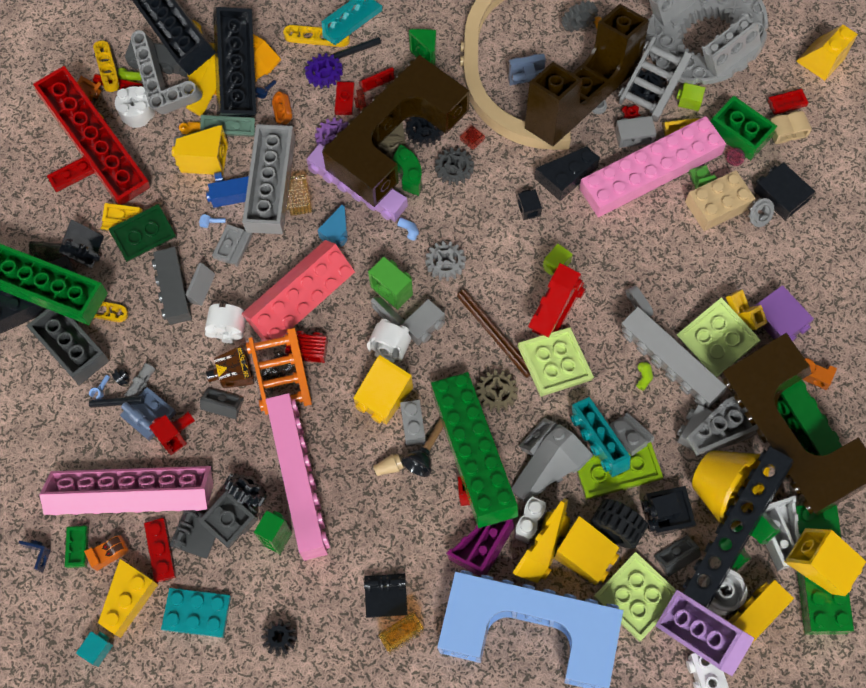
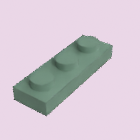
M201 115L200 131L219 125L223 127L226 136L254 137L255 118Z

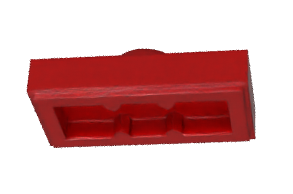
M337 82L335 115H353L354 82Z
M802 89L771 96L767 100L774 115L806 107L809 103Z

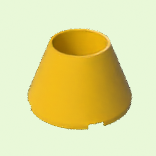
M713 450L706 454L699 463L693 476L692 487L719 523H725L728 516L726 513L729 507L737 503L739 499L737 494L742 486H747L750 481L747 479L753 468L757 469L760 461L758 459L761 454ZM766 467L763 471V474L767 477L769 476L770 468ZM754 486L753 493L761 495L764 486ZM745 503L742 506V512L745 513L748 508L753 510V504ZM735 521V522H733L732 525H731V529H734L735 527H737L738 525H740L742 522H740V521Z

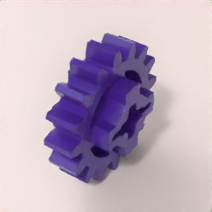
M327 53L323 57L321 54H318V58L312 57L313 61L307 62L308 66L305 67L306 79H308L309 84L313 83L314 87L320 85V88L323 89L324 85H326L327 88H330V84L336 85L335 81L341 80L340 76L343 75L342 64L339 58H334L333 54L328 57Z

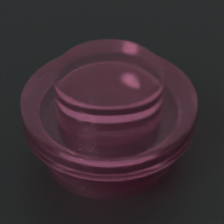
M739 148L731 149L727 153V162L731 166H740L745 160L744 152Z

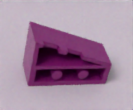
M513 519L482 528L476 526L468 536L463 537L459 544L446 553L449 560L479 577L487 575L515 527Z

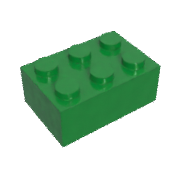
M735 96L711 119L712 125L725 143L750 161L770 141L777 128V125Z

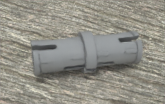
M145 363L137 377L132 379L133 383L124 396H138L142 389L148 385L147 382L155 368Z

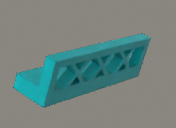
M350 0L321 21L323 38L334 45L338 44L382 11V5L375 0Z

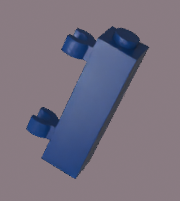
M221 172L214 173L215 183L208 184L209 191H206L207 200L212 203L213 208L245 202L249 176L224 181Z

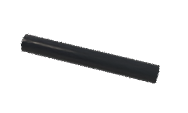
M378 37L333 53L334 58L340 59L379 45L381 40Z
M143 396L90 400L89 407L121 406L124 402L130 405L144 404L145 399Z

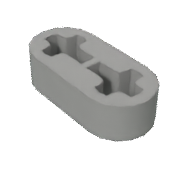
M635 285L626 289V296L634 308L639 307L651 317L653 315L652 307L640 289Z

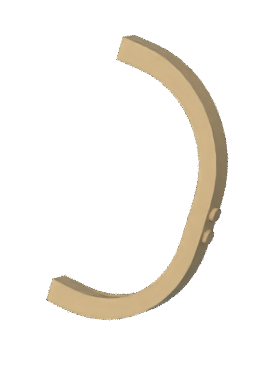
M476 0L467 17L465 39L461 41V52H464V56H461L460 66H464L465 87L470 90L469 100L474 110L490 128L513 142L538 149L569 150L570 132L556 145L551 146L526 130L525 121L506 113L486 93L478 72L479 34L487 16L504 0Z

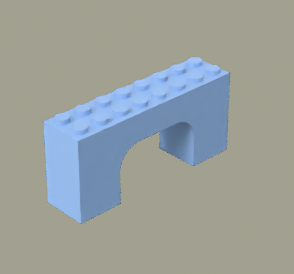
M461 570L460 573L455 572L437 648L441 654L481 663L488 630L497 620L513 618L560 630L569 641L570 655L565 684L582 688H609L623 610L614 604L607 603L606 606H603L593 599L581 601L571 594H564V596L555 595L556 592L553 590L543 589L542 592L535 590V587L523 584L520 587L514 585V582L509 580L498 582L488 575L476 577L473 576L472 572Z

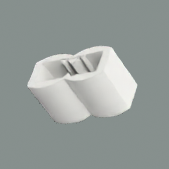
M533 496L527 501L523 516L516 525V539L527 544L533 540L538 524L544 516L546 502Z

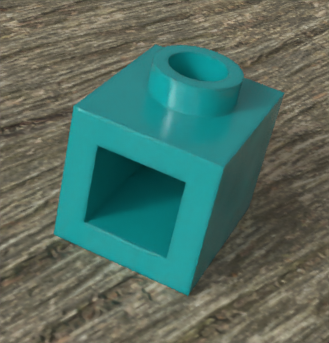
M91 631L76 654L90 664L99 667L113 647V644L108 642L110 637L99 631L96 634Z

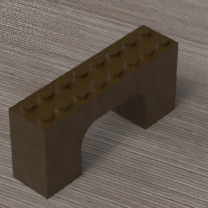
M619 4L598 22L593 50L586 61L573 73L552 62L529 82L525 129L549 145H556L634 73L642 58L649 20L626 6Z
M419 55L415 60H411L408 67L404 71H400L396 79L392 83H388L379 95H376L367 107H364L355 119L350 120L348 126L343 131H339L331 143H327L324 146L322 154L325 170L375 207L399 183L397 163L377 149L380 143L401 122L410 117L424 118L447 134L469 111L470 90Z
M787 332L723 371L725 376L722 379L730 392H736V395L733 397L741 409H747V412L744 414L752 426L757 424L759 427L756 432L763 443L768 441L769 447L793 459L794 463L786 478L791 476L794 482L790 484L798 496L803 494L806 500L802 502L810 514L814 512L818 516L866 488V447L859 437L828 455H813L801 446L779 413L777 403L782 392L812 374L809 364Z

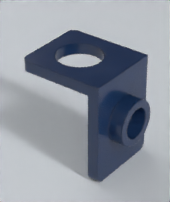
M19 540L18 544L40 551L34 569L43 573L51 550L42 546L43 543L36 540H31L30 543Z

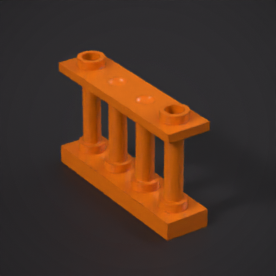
M295 328L287 329L288 334H284V337L257 343L251 337L248 338L249 342L246 343L248 354H252L261 393L262 400H259L261 412L265 411V415L269 414L265 389L288 383H299L301 390L297 391V394L290 395L291 400L295 399L296 402H303L304 406L312 405ZM287 344V346L291 345L292 353H289L288 356L261 362L258 360L257 350ZM291 363V365L295 364L296 372H293V375L263 381L261 369Z

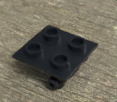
M71 219L58 252L87 267L93 268L94 262H98L100 259L98 251L104 236Z
M405 573L364 576L366 618L408 615Z

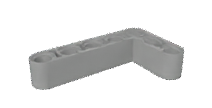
M141 30L133 32L131 42L149 106L159 114H166L199 101L202 98V90L192 81H185L166 89L152 39Z

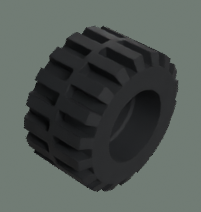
M603 499L590 520L591 525L613 543L630 549L636 548L648 527V524L639 513L629 506L611 499Z

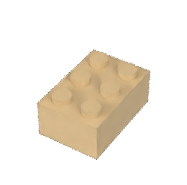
M737 170L690 191L685 203L703 231H706L750 210L749 208L753 206V201L756 198Z

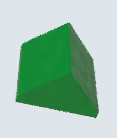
M410 29V52L416 58L420 55L436 66V30Z

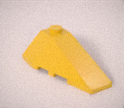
M209 43L215 50L214 43ZM215 54L192 74H187V77H189L188 81H192L202 90V98L195 103L187 105L186 109L200 117L204 114L216 91Z

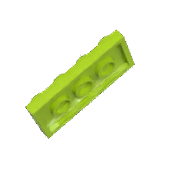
M651 442L631 456L629 470L614 477H611L608 471L605 472L603 470L601 460L598 456L594 455L577 471L586 500L663 479Z

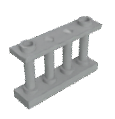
M653 36L651 41L646 42L643 48L645 52L626 88L622 87L618 97H620V105L624 103L625 99H628L650 110L653 121L658 122L690 62L692 54L685 52L683 57H677L654 46L656 37ZM650 52L674 63L677 67L675 72L671 71L670 73L647 62L646 60ZM641 69H647L667 79L669 84L666 88H660L638 77ZM635 83L658 94V97L661 98L658 104H653L630 93L629 91Z

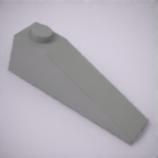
M734 397L726 399L687 436L686 439L696 456L737 444L752 438L757 433L756 430L759 427L757 424L752 426L744 414L747 412V409H741Z
M558 424L545 437L512 486L513 494L526 502L532 496L534 497L545 491L546 487L555 481L557 483L562 481V477L572 471L573 473L579 471L593 457V454L571 431Z

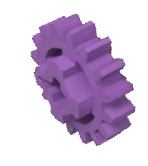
M333 118L331 122L329 119H326V124L321 122V128H316L315 139L317 146L319 144L325 146L327 143H331L337 133L343 131L348 126V122L343 123V119L336 121V118Z

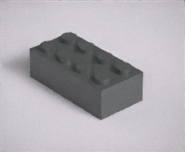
M47 309L26 325L79 386L109 362V359L100 348L69 317Z

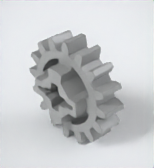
M442 241L441 246L435 243V249L430 247L429 253H426L427 260H425V265L428 266V273L432 272L433 278L438 275L440 281L443 277L446 278V281H449L451 276L453 279H456V273L461 275L462 269H465L464 262H466V257L463 256L464 251L459 250V245L453 247L452 242L446 245Z

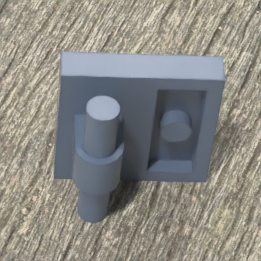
M534 54L528 57H518L509 60V85L527 83L545 69V55Z
M146 387L139 395L144 397V404L130 405L124 402L121 406L124 411L120 416L150 441L155 436L149 428L152 422L164 415L170 420L177 412Z

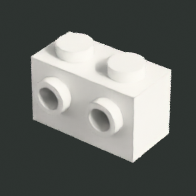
M696 653L687 656L686 665L689 673H693L695 682H693L694 688H729L723 671Z

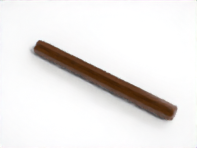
M465 289L458 292L457 297L509 359L526 378L530 377V372L522 355Z

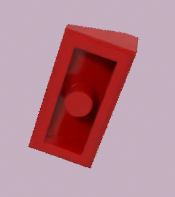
M391 67L358 82L362 91L367 92L394 80V68Z

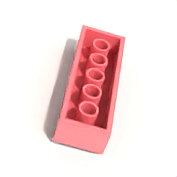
M325 240L241 314L262 341L283 337L284 334L288 333L287 329H292L353 275L355 271L338 246Z

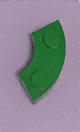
M399 145L393 161L397 163L398 172L402 176V189L419 196L422 189L421 165L412 151L405 146Z

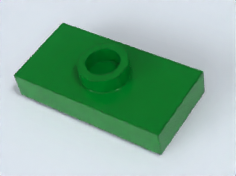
M87 525L66 528L65 568L87 567V557L84 552L88 550L89 527Z

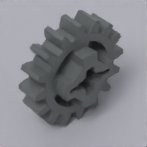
M588 0L584 3L582 1L580 5L575 4L569 8V12L564 13L565 16L562 17L563 21L561 23L566 31H579L580 28L584 29L591 25L590 22L595 21L594 17L598 16L597 12L599 11L594 2Z
M450 148V152L444 150V155L438 154V159L435 160L437 177H442L443 183L449 181V185L455 182L456 186H458L459 181L464 184L465 178L470 179L474 171V161H471L472 156H467L466 150L460 152V148L457 151Z

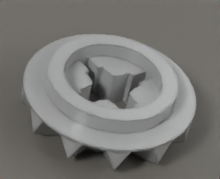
M759 198L758 201H753V207L749 208L750 213L747 216L750 218L749 222L754 226H765L773 217V202L767 198ZM758 210H762L764 214H759Z

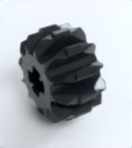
M279 619L278 626H276L274 621H271L272 628H264L268 635H261L263 640H267L262 644L263 647H269L268 653L272 654L275 651L278 657L281 655V650H283L285 655L289 654L287 647L295 648L290 642L298 640L297 636H291L296 632V629H289L291 623L286 622L284 625L282 619ZM278 633L284 634L281 642L276 640Z

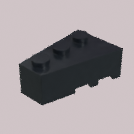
M586 146L537 167L534 179L561 201L580 184L582 178L592 174L598 168L600 157Z

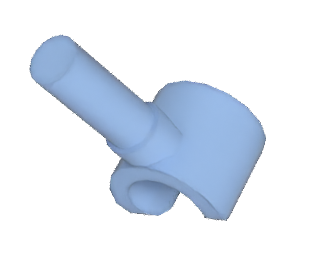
M203 214L200 217L199 226L208 228L209 223H226V218H211L209 215Z
M105 375L100 385L89 391V396L94 397V394L98 391L96 399H102L104 396V386L110 376Z

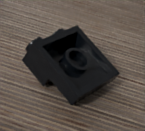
M686 486L645 494L644 500L641 501L644 513L648 512L647 506H649L652 498L674 492L677 495L682 510L679 517L655 523L654 518L649 516L647 528L649 532H653L654 537L696 526Z

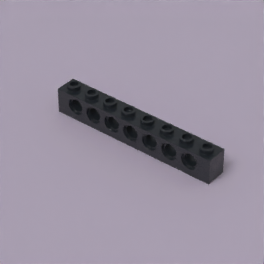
M769 447L767 451L763 450L758 459L760 461L757 469L753 468L749 473L747 479L750 481L746 487L742 486L739 490L737 503L729 507L726 513L728 516L725 523L721 522L715 531L717 537L714 542L709 541L704 550L706 552L704 559L697 561L694 567L695 574L692 578L688 577L683 585L685 589L683 594L706 608L710 606L794 463L792 458L772 447ZM766 467H773L775 474L767 477L763 474V471ZM762 485L765 490L761 495H755L753 493L754 486ZM745 503L753 504L754 509L751 513L742 512V506ZM735 521H740L743 524V528L739 532H734L731 529V525ZM724 539H729L732 542L729 550L721 549V542ZM714 557H718L721 560L720 567L716 569L710 566V560ZM704 575L710 578V584L707 587H701L699 584L700 577Z

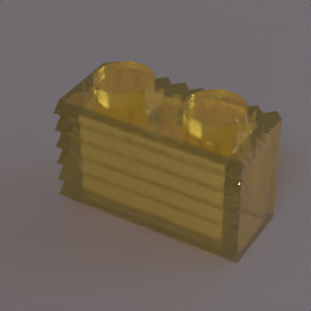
M306 174L290 177L286 210L290 211L291 216L312 213Z
M412 612L378 634V637L388 654L392 655V652L399 650V647L406 646V643H410V640L413 641V638H417L421 633L424 634V627L415 613Z

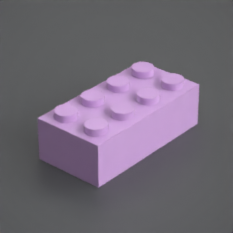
M676 590L655 625L691 651L731 676L735 673L755 639L679 590Z

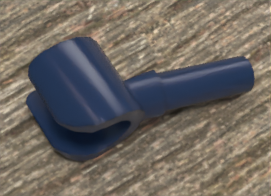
M273 80L264 88L258 86L255 89L256 97L265 99L269 89L277 82Z

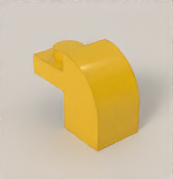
M743 289L726 296L728 305L751 330H757L767 324L762 305L749 307Z

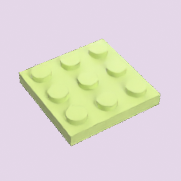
M722 297L677 334L678 338L702 365L716 377L720 376L723 371L761 342L758 336Z
M570 327L551 333L549 338L543 335L519 342L518 344L520 353L540 397L592 381L594 378Z
M635 552L593 598L603 606H606L607 603L619 606V609L623 610L621 625L640 642L657 624L676 589Z

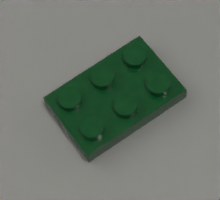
M159 204L108 229L126 262L176 238Z

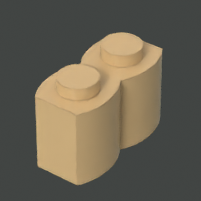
M793 111L788 115H775L770 119L772 123L777 125L772 137L775 144L808 137L812 130L804 111Z

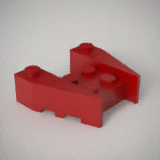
M559 263L547 286L549 289L545 296L542 297L540 305L528 325L529 328L533 329L532 332L549 338L551 333L559 331L577 299H581L586 291V288H584L585 284L581 280V273Z

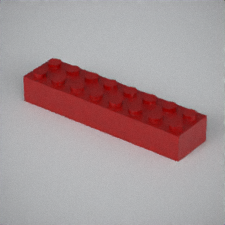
M65 66L33 83L38 96L117 205L126 204L150 188L147 178Z

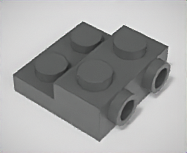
M226 490L199 522L229 549L242 534H246L258 521V518L255 516L258 512L251 506L245 507L237 502V499H234V496L228 494Z

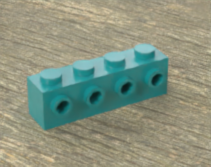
M588 397L572 404V423L574 426L579 427L584 441L589 442L592 453L601 460L603 470L605 472L608 471L611 477L629 470L631 456L591 398Z

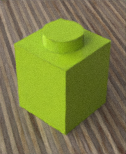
M684 83L683 89H679L676 99L679 100L678 107L699 111L705 87Z
M557 244L544 258V270L548 274L553 275L559 263L565 266L570 264L573 254L560 244Z

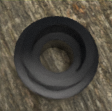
M116 368L112 374L113 379L120 386L127 385L129 383V374L123 368L121 370Z

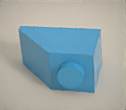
M341 205L317 230L321 240L335 243L338 247L345 245L348 238L345 206Z

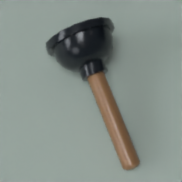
M441 419L438 420L424 446L402 458L403 465L410 472L418 476L428 477L431 474L432 461L429 457L430 450L443 429Z

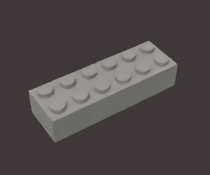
M256 124L242 221L246 233L283 234L295 145L293 126Z
M639 307L621 323L622 332L624 333L622 336L629 343L633 341L638 346L636 349L643 356L647 354L652 359L651 363L659 369L661 367L665 370V376L670 381H677L681 385L679 387L681 391L686 395L691 394L695 398L694 402L697 405L699 404L709 409L724 394L727 386Z

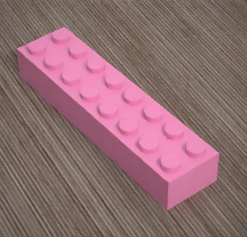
M707 116L582 178L580 191L597 217H600L689 172L690 169L697 168L722 155L726 143Z
M289 393L267 398L266 404L299 553L304 561L328 555L327 549L330 548L326 532H322V529H326L321 512H318L321 509L317 493L313 492L317 488L312 473L309 474V472H312V466L308 454H306L308 453L306 441L301 436L304 435V431L299 419L298 406L295 399L291 400Z
M211 466L51 471L39 495L44 515L200 511L208 508L213 489Z

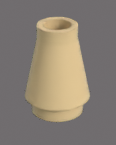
M393 453L378 464L373 465L376 475L380 476L400 472L404 465L400 454L394 455Z

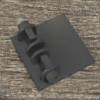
M184 510L169 546L207 559L216 537L199 522L204 514L196 510Z

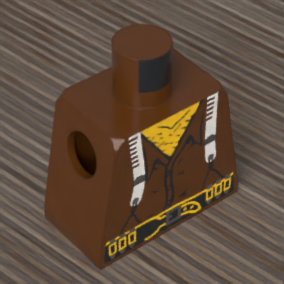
M243 345L215 357L216 368L206 371L208 381L220 380L223 388L254 384Z

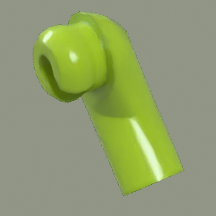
M125 68L118 69L117 76L119 79L141 81L142 79L140 72L127 71Z
M640 362L637 367L639 372L642 373V378L636 384V387L642 391L646 389L653 379L652 367L648 362Z

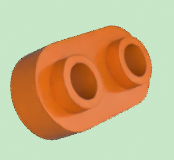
M279 91L275 93L272 100L275 120L279 124L287 125L292 120L289 97L286 93Z

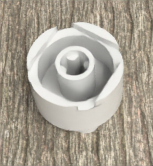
M132 86L118 90L115 108L121 120L133 128L143 127L148 124V121L154 117L155 110L148 104L144 87Z
M220 304L211 305L205 326V336L222 339V342L230 344L233 343V340L242 339L246 319L241 314L244 310L230 304H226L225 307H219Z
M381 319L370 336L367 348L369 351L371 349L375 351L374 356L376 357L381 355L392 363L395 360L401 362L411 342V337L408 334L409 329L402 325H395L387 319Z
M730 570L708 607L709 610L718 615H729L745 603L748 590L740 574ZM709 577L704 580L701 587H707L710 584ZM722 588L725 589V596L722 595V591H720Z

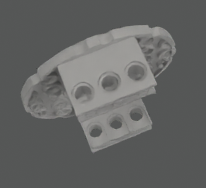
M649 0L653 12L651 18L653 17L656 21L657 42H655L654 46L677 57H683L685 52L692 54L690 62L679 80L681 83L693 85L702 83L707 85L733 77L735 72H741L746 69L748 63L757 58L766 42L768 16L762 0ZM711 16H714V19L718 17L721 20L726 19V23H730V28L721 35L715 36V39L705 47L702 46L704 56H701V53L695 55L694 51L689 52L688 48L685 49L682 39H684V34L687 33L686 28H691V23L696 24L698 19L703 21L704 17L710 19ZM650 52V57L652 61L656 62L657 67L670 73L671 71L675 72L677 67L674 63Z

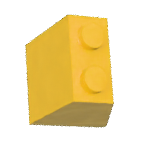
M841 25L817 38L796 62L825 81L845 60L858 34L845 25Z
M218 125L176 139L175 146H172V156L175 157L176 166L179 167L181 173L214 175V173L221 172L222 175L224 174L228 142L223 127Z
M379 355L353 398L355 407L362 413L368 412L371 414V418L379 424L383 422L387 425L400 407V403L412 391V375Z
M579 516L558 548L554 559L589 582L597 585L599 581L604 582L609 574L606 571L609 564L614 566L620 555L617 554L619 547Z
M811 528L804 529L784 561L787 565L829 593L846 596L851 591L853 583L861 574L862 568L866 563L833 530Z

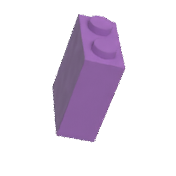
M783 285L754 305H762L767 324L762 327L774 340L787 332L791 340L795 341L796 335L806 333L811 328L810 324L814 320Z

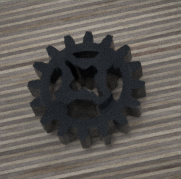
M641 69L638 77L660 88H666L665 79L661 80V76L653 72L651 73L649 70L644 72ZM635 83L629 91L653 104L654 101L659 102L660 100L658 94Z
M410 117L409 121L406 122L408 139H413V144L419 142V147H422L423 144L429 147V143L436 145V140L441 141V136L444 135V132L438 128L435 130V126L424 118Z
M231 473L224 483V488L229 490L228 494L233 495V498L237 499V502L241 504L247 503L248 506L252 504L254 507L261 506L267 497L266 491L262 489L263 486L259 485L251 476L245 477L243 474L234 473L233 475Z

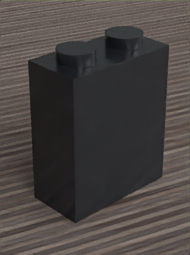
M784 162L779 166L775 165L772 167L767 176H761L756 181L754 192L760 198H767L773 202L774 211L785 221L808 203L816 192Z

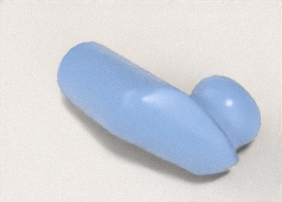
M404 218L399 219L397 226L407 229L409 232L407 234L408 239L416 240L417 235H419L416 224Z

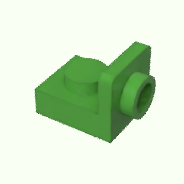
M707 165L690 169L688 172L695 189L716 180L715 175L711 176Z

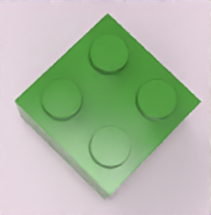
M383 257L368 271L370 287L397 310L413 295L411 276L407 272H402L398 269L397 264L393 260Z

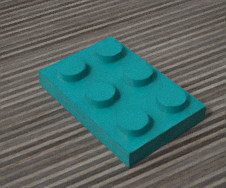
M169 588L161 630L224 638L231 596Z

